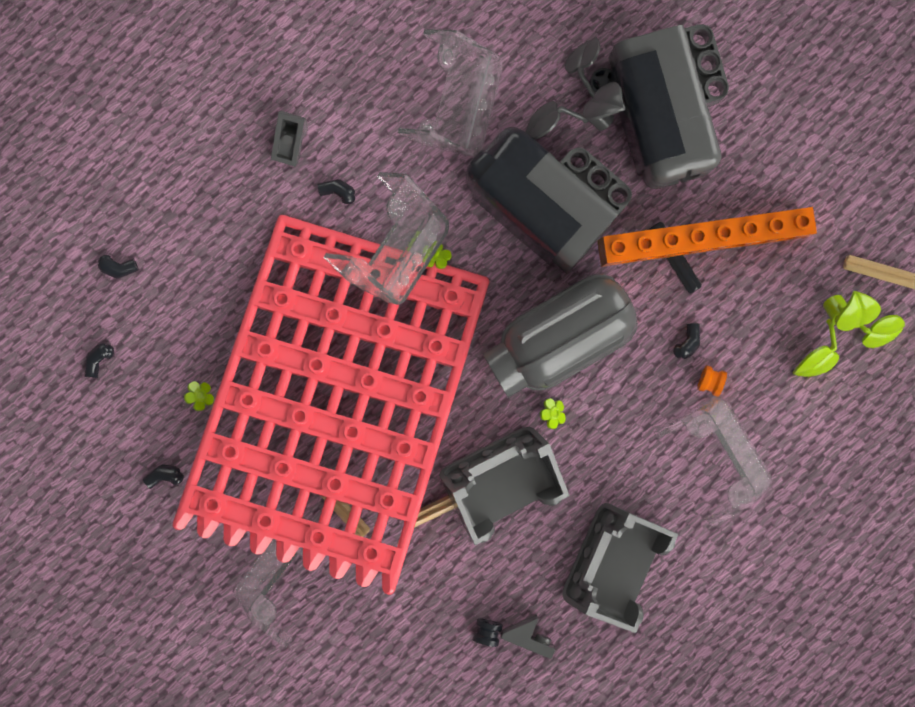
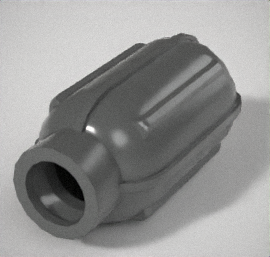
M593 274L515 318L503 331L501 342L482 354L508 398L526 387L532 390H546L558 385L627 344L636 333L638 325L637 314L628 294L613 277L605 274Z

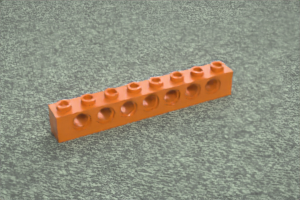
M813 207L603 236L597 240L601 267L805 238L817 234Z

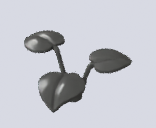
M597 37L579 45L565 62L566 71L570 74L577 71L592 97L585 104L583 115L563 106L557 108L555 101L548 102L536 110L528 123L526 133L533 139H538L552 131L560 119V113H566L578 118L585 124L590 122L599 131H603L612 124L614 120L613 114L625 110L622 100V89L618 83H608L595 93L584 75V68L591 66L598 57L600 41Z

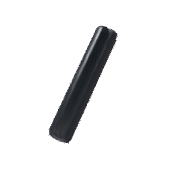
M658 222L649 230L666 227L663 222ZM684 255L667 257L668 262L688 293H693L702 287L701 282Z

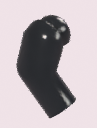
M336 179L317 184L320 197L336 194L341 197L344 204H351L355 201L354 188L342 180Z
M102 255L98 259L99 270L116 279L139 271L134 258L121 264L113 261L109 255Z
M700 323L686 324L687 339L682 344L674 346L673 352L675 357L690 358L700 347Z
M99 343L87 354L84 377L98 378L99 363L104 358L110 359L113 357V346Z
M162 464L144 477L143 482L149 489H152L160 481H167L173 485H178L183 481L184 475L178 467Z

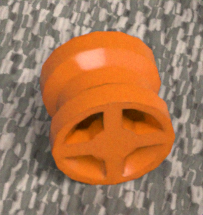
M706 365L699 379L697 390L702 392L707 390L713 396L719 397L726 382L727 372L722 370L717 372L711 366Z

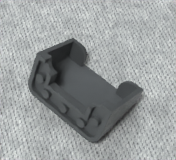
M532 427L518 429L446 466L439 473L443 486L474 545L486 542L492 537L495 532L494 522L530 503L539 500L543 504L554 506L570 496L550 444Z
M602 504L596 511L564 585L563 599L585 615L636 633L643 621L644 615L641 605L635 601L656 553L664 556L672 551L679 534L612 504Z

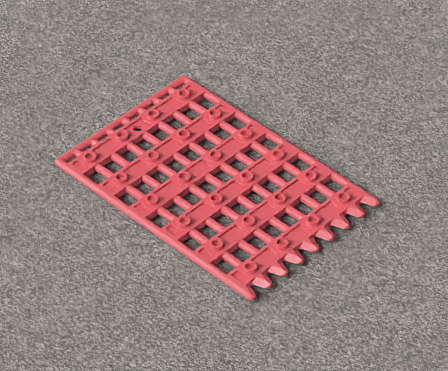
M280 215L277 218L174 517L173 528L182 530L193 515H196L198 535L202 538H208L213 534L218 525L222 523L224 524L223 540L228 546L237 545L246 531H249L250 550L254 554H262L271 541L275 539L277 540L276 556L280 562H289L299 547L303 548V566L309 571L317 569L327 555L329 556V573L333 578H342L353 563L356 564V582L359 586H369L377 573L382 572V589L385 594L392 595L395 592L489 286V279L486 276L450 265L443 269H438L434 263V266L428 267L423 263V257L286 215ZM285 227L301 231L299 237L284 233ZM311 234L325 238V244L310 241ZM336 242L351 246L350 252L334 248ZM361 250L376 254L375 260L360 256ZM386 258L401 261L400 268L386 264ZM274 259L290 264L282 286L267 282ZM414 265L427 269L426 275L410 271L411 266ZM300 267L315 271L308 294L293 290ZM378 271L380 278L372 279L370 277L371 272ZM437 273L452 277L451 283L435 279ZM325 275L340 279L333 301L318 297ZM462 280L476 284V291L461 287ZM350 283L366 287L359 309L343 305ZM376 290L391 295L384 317L369 313ZM401 298L417 302L410 325L394 320ZM427 306L442 310L435 333L420 328ZM258 308L273 313L265 336L250 332ZM452 313L467 318L461 341L445 336ZM283 316L298 320L291 344L276 339ZM309 324L324 328L317 352L301 347ZM334 332L350 336L343 359L327 355ZM360 340L375 344L368 367L353 363ZM385 348L401 352L394 375L378 371ZM411 355L426 360L419 383L404 379ZM241 358L256 363L248 387L233 382ZM437 363L452 367L445 391L430 387ZM266 366L282 371L274 395L259 390ZM292 374L307 378L300 403L284 398ZM318 382L333 386L326 411L310 406ZM343 390L359 394L352 418L336 414ZM369 398L385 402L378 426L362 422ZM395 406L411 410L404 434L388 430ZM223 409L239 414L231 438L215 434ZM421 414L437 418L429 442L414 438ZM249 417L265 421L257 446L241 442ZM275 425L291 429L283 454L267 450ZM301 433L317 437L309 462L293 458ZM327 441L343 445L335 470L319 466ZM353 449L369 453L361 478L345 474ZM379 457L395 461L387 486L371 482ZM205 461L221 465L213 491L197 486ZM405 465L421 469L413 494L397 490ZM231 469L247 473L239 499L223 494ZM258 477L274 481L265 507L250 502ZM284 485L300 489L292 515L276 510ZM310 493L326 497L318 523L302 518ZM336 501L352 505L344 531L329 527ZM363 509L379 513L371 539L355 535ZM389 517L405 521L397 547L381 543Z

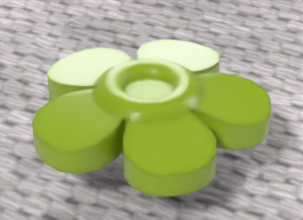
M434 242L432 247L424 246L421 250V254L425 257L423 263L428 267L434 266L435 263L438 269H443L447 266V261L451 259L452 254L449 250L442 251L443 245L438 242Z
M193 381L188 384L187 388L190 392L184 395V400L187 404L194 403L193 408L195 411H203L205 405L213 404V395L206 394L211 390L208 383L203 382L199 385V383Z
M551 398L544 401L546 409L540 411V417L544 421L547 420V427L549 429H556L558 424L565 422L566 416L561 412L564 410V405L560 400L554 402Z

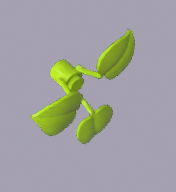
M853 291L848 303L845 302L841 295H834L823 304V308L830 317L826 321L830 331V348L828 346H821L813 350L792 373L804 377L817 376L828 372L836 365L839 355L835 352L837 350L834 325L842 331L860 328L864 333H867L862 339L863 345L868 348H876L895 339L905 327V322L898 315H888L877 320L871 328H867L864 325L874 321L881 312L879 303L874 298L858 291Z

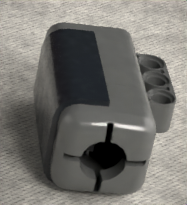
M704 24L684 28L683 25H677L626 39L615 44L608 57L612 69L610 81L618 83L622 89V100L625 110L619 112L637 175H642L646 185L652 189H662L679 184L678 181L683 183L708 175L720 164L722 158L708 107L718 104L728 94L729 90L712 29ZM693 36H702L705 40V44H697L694 41ZM701 61H709L712 65V70L708 71L702 68ZM716 86L720 92V95H711L708 91V87Z

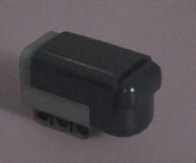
M516 127L505 128L467 166L466 185L473 193L472 199L547 264L551 266L555 263L566 274L577 265L605 233L632 198V192L628 185L587 150L579 147L574 148L559 162L530 135ZM578 157L583 160L584 166L576 168L571 164L570 160ZM591 176H602L604 184L600 186L595 185L591 180ZM620 192L624 196V202L616 203L612 199V193Z

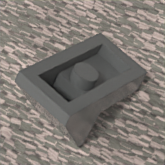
M284 111L278 112L271 160L294 167L297 166L302 141L308 132L306 118Z
M537 615L502 629L501 639L552 659L555 647L550 643L551 639L538 633L535 637L532 636L538 621Z

